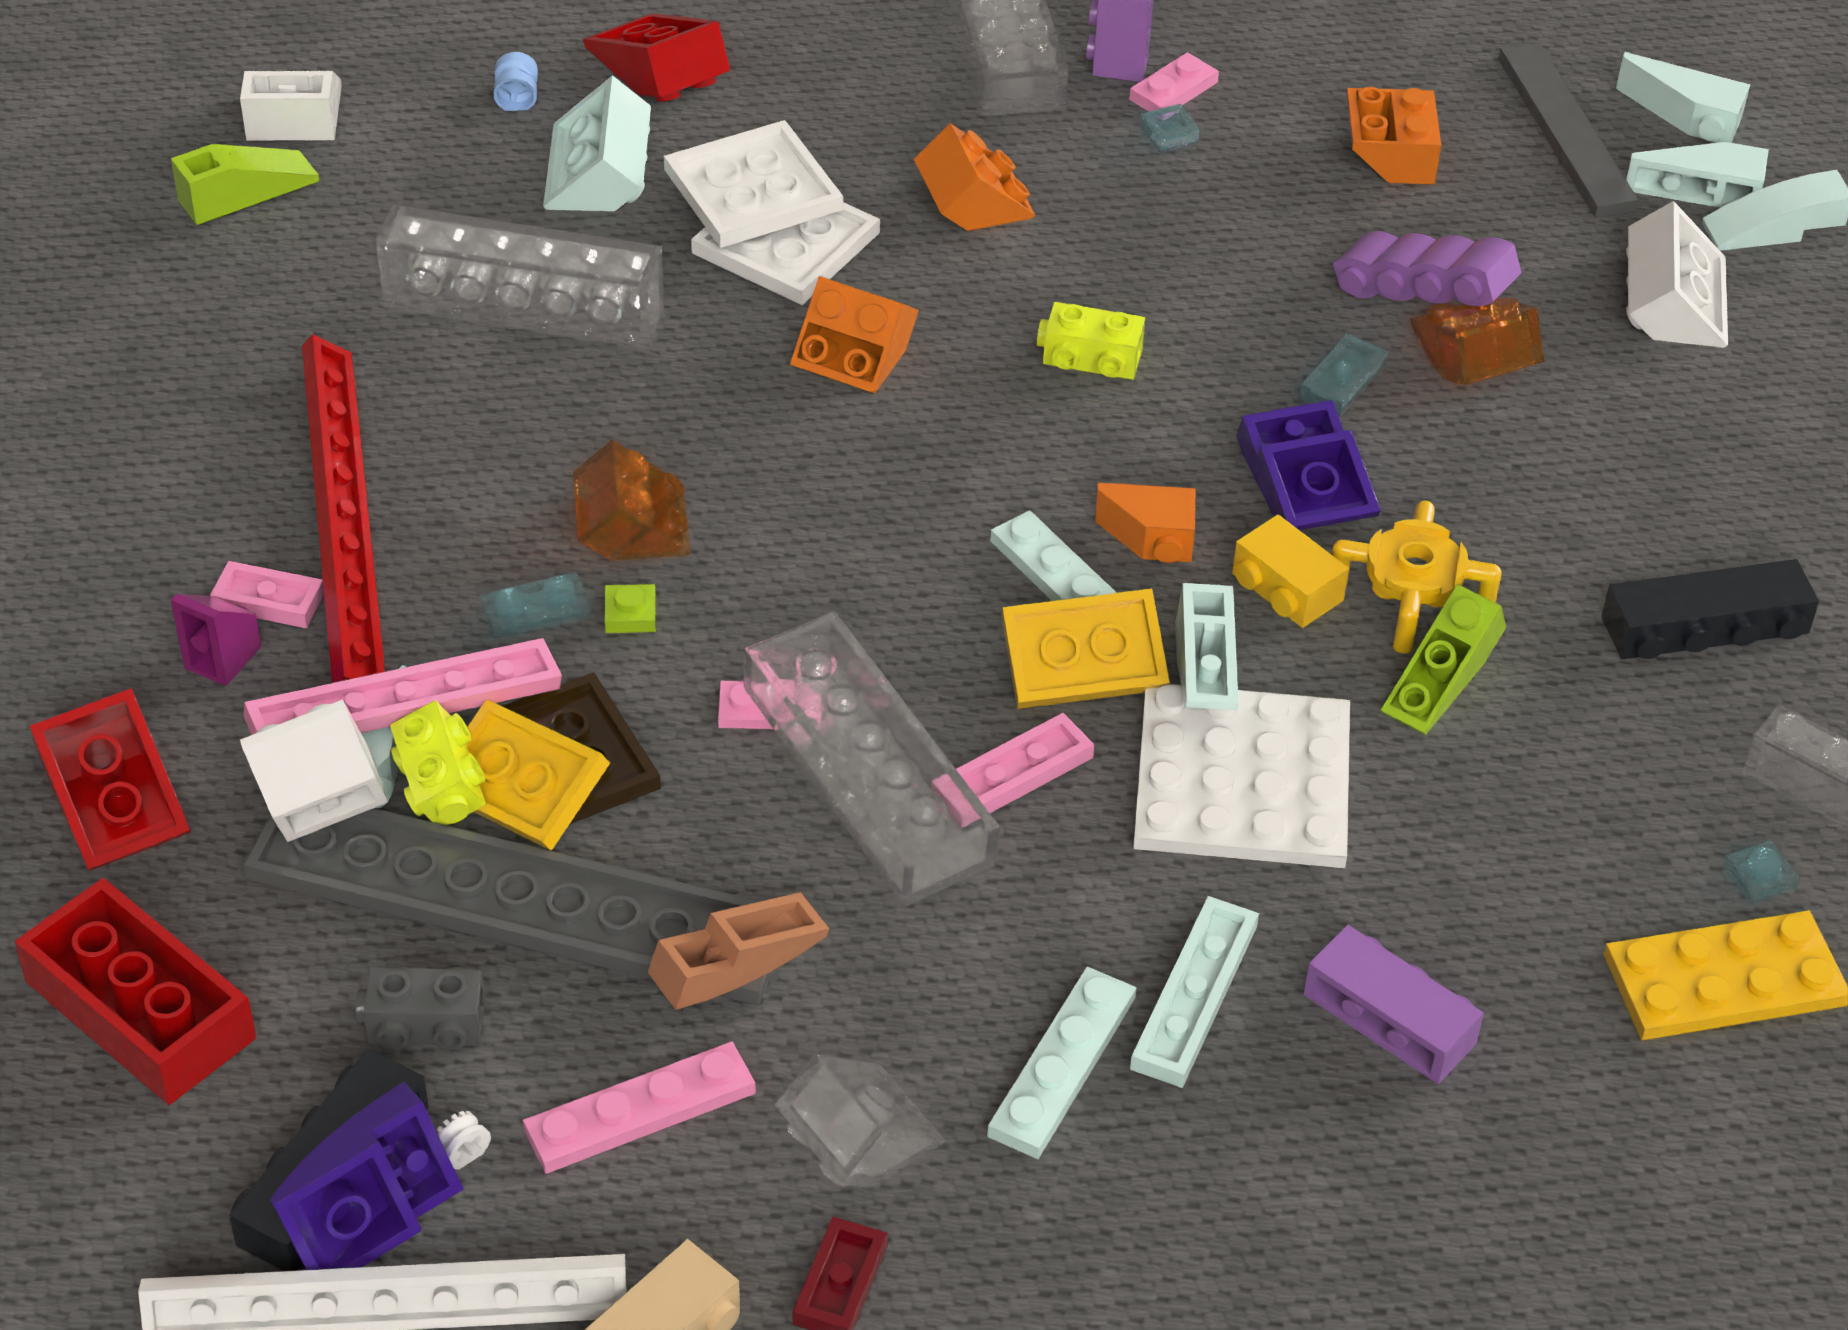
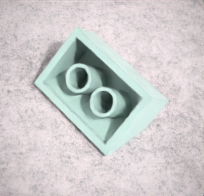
M613 75L553 125L543 207L546 210L616 211L626 202H634L644 189L651 106Z

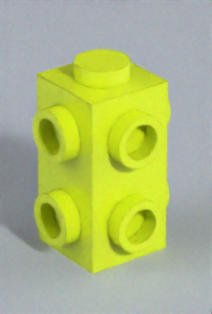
M1054 302L1049 320L1041 319L1037 334V346L1044 347L1043 364L1057 366L1065 370L1075 369L1103 374L1111 378L1121 377L1134 380L1143 349L1145 317L1083 307L1076 304Z
M434 700L390 724L396 746L391 748V753L396 765L407 777L409 786L404 788V794L408 804L417 816L425 814L432 822L448 826L463 820L468 814L486 805L480 784L485 782V776L475 757L468 752L466 744L471 741V735L465 722L457 713L451 716Z

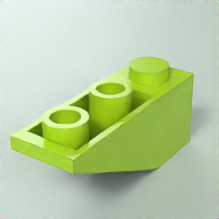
M210 144L171 158L178 201L196 225L319 182V174L299 150Z
M1457 584L1380 710L1381 713L1426 735L1485 664L1505 631L1506 623L1502 606Z

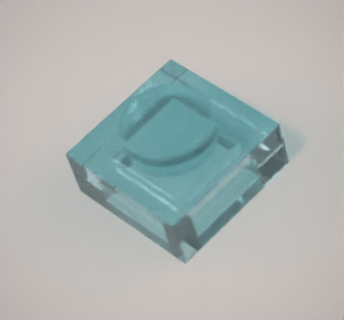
M1181 104L1142 113L1141 129L1159 153L1198 143L1200 128Z
M1772 840L1728 854L1723 864V868L1751 905L1796 890L1800 880L1798 874Z

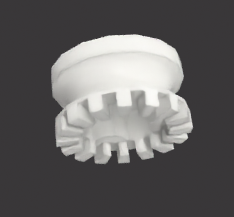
M461 1111L458 1116L453 1114L451 1116L452 1122L446 1119L443 1122L446 1127L439 1126L437 1129L439 1132L437 1134L454 1169H461L483 1155L491 1140L490 1132L483 1125H478V1119L470 1111Z

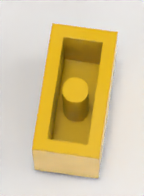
M1276 515L1236 541L1232 574L1235 575L1238 582L1248 590L1253 589L1267 600L1280 616L1289 617L1300 627L1304 628L1344 601L1349 568L1280 515Z

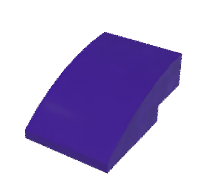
M1333 400L1244 415L1242 417L1236 437L1243 456L1274 516L1280 515L1298 530L1379 516L1381 510L1351 430H1343Z
M403 1082L374 1100L326 1137L289 1174L270 1198V1202L305 1270L361 1268L421 1232L422 1229L416 1218L464 1189L422 1100Z

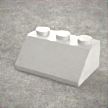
M1674 201L1628 226V247L1626 248L1628 257V276L1626 277L1628 306L1626 307V312L1632 325L1638 330L1643 329L1653 340L1722 348L1728 346L1726 258Z

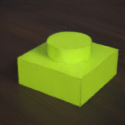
M655 584L605 585V633L656 632Z

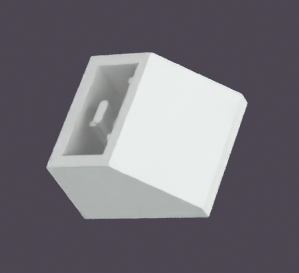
M244 71L240 102L246 141L335 140L342 87L341 79L333 71Z
M343 699L332 704L318 705L304 715L281 724L267 725L259 729L256 734L240 739L243 751L271 816L287 842L388 803L371 750Z

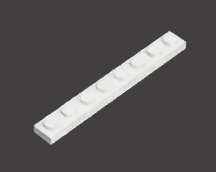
M625 1254L147 1278L141 1279L138 1294L142 1330H415L596 1320L627 1293Z

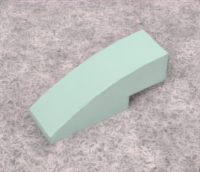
M1838 170L1804 175L1762 188L1728 203L1702 219V224L1712 243L1720 251L1800 242L1804 230L1846 225L1848 219V187Z

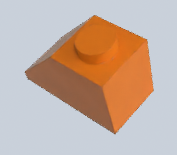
M1098 483L1095 522L1141 559L1159 560L1164 563L1176 561L1191 562L1195 535L1196 488Z

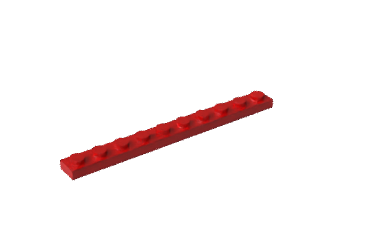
M312 334L302 345L331 677L332 683L385 672L352 352Z

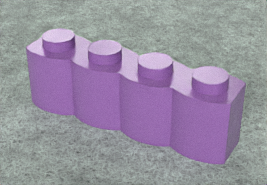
M1372 231L1362 235L1333 263L1340 289L1358 298H1370L1379 294L1387 299L1406 301L1416 296L1430 303L1441 304L1455 299L1470 306H1485L1494 302L1522 273L1515 245L1501 238L1488 237L1474 242L1462 236L1449 235L1436 240L1430 236L1418 233L1405 234L1398 238L1390 233Z

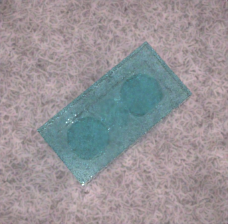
M1347 333L1301 384L1299 398L1311 404L1333 400L1337 414L1341 416L1386 365L1388 351Z
M577 571L480 594L481 607L494 640L592 617L591 604Z

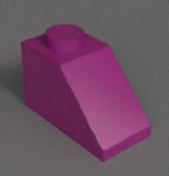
M176 594L171 599L184 669L227 686L262 647L256 614L241 605H233L212 596Z

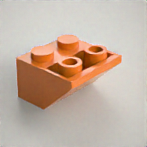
M1376 87L1347 88L1346 96L1352 150L1388 183L1435 184L1441 151V138L1434 90H1421L1418 88L1378 89Z
M949 123L914 158L940 213L967 231L1032 219L1035 216L1027 200L1030 196L1028 189L1012 172L1015 169L1012 160L999 149L995 152L988 149L983 140L971 130L964 133Z
M819 276L790 365L876 393L906 351L919 310Z

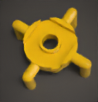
M1426 500L1420 501L1416 505L1413 519L1394 522V528L1382 534V529H1380L1373 535L1369 544L1350 540H1338L1332 550V555L1345 564L1349 570L1351 561L1366 563V570L1373 583L1372 590L1383 599H1396L1400 601L1393 648L1402 654L1409 653L1413 649L1421 604L1443 607L1457 584L1462 586L1464 579L1478 581L1477 594L1496 603L1502 575L1500 567L1496 564L1468 560V553L1462 542L1459 547L1449 538L1450 531L1433 523L1435 508L1431 502ZM1419 558L1426 561L1427 564L1415 565L1406 559Z

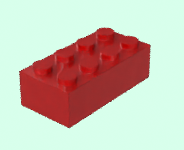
M105 878L98 880L14 941L25 982L168 1106L257 1039L249 998Z

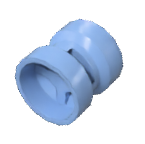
M510 52L502 55L497 60L495 65L494 100L503 110H529L535 104L537 99L536 82L538 79V69L533 58L521 52Z

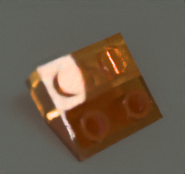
M1497 297L1494 302L1485 306H1470L1463 303L1457 305L1453 303L1434 304L1427 307L1426 314L1410 318L1412 329L1437 372L1443 379L1460 385L1471 384L1545 362L1538 309L1518 303L1517 298Z
M613 439L573 471L579 542L611 561L687 556L691 553L684 484L675 475L663 472L646 461L637 451L629 450Z

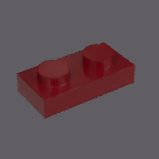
M832 1217L793 1309V1325L808 1330H854L887 1249L888 1233Z

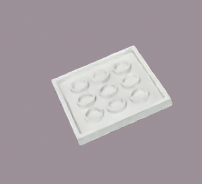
M1169 684L1162 687L1145 689L1133 849L1345 868L1348 835L1350 700L1238 690V709L1236 711L1186 708L1181 685Z

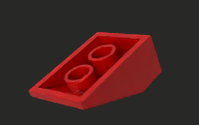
M651 13L583 39L585 48L638 95L655 97L657 102L676 99L681 96L680 90L690 86L692 88H702L712 85L716 82L715 76L731 71L719 22L715 20Z
M132 688L30 725L33 743L88 871L191 833Z

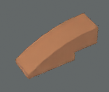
M801 892L710 913L705 929L658 940L648 974L675 1010L735 990L772 972L827 937L829 927Z

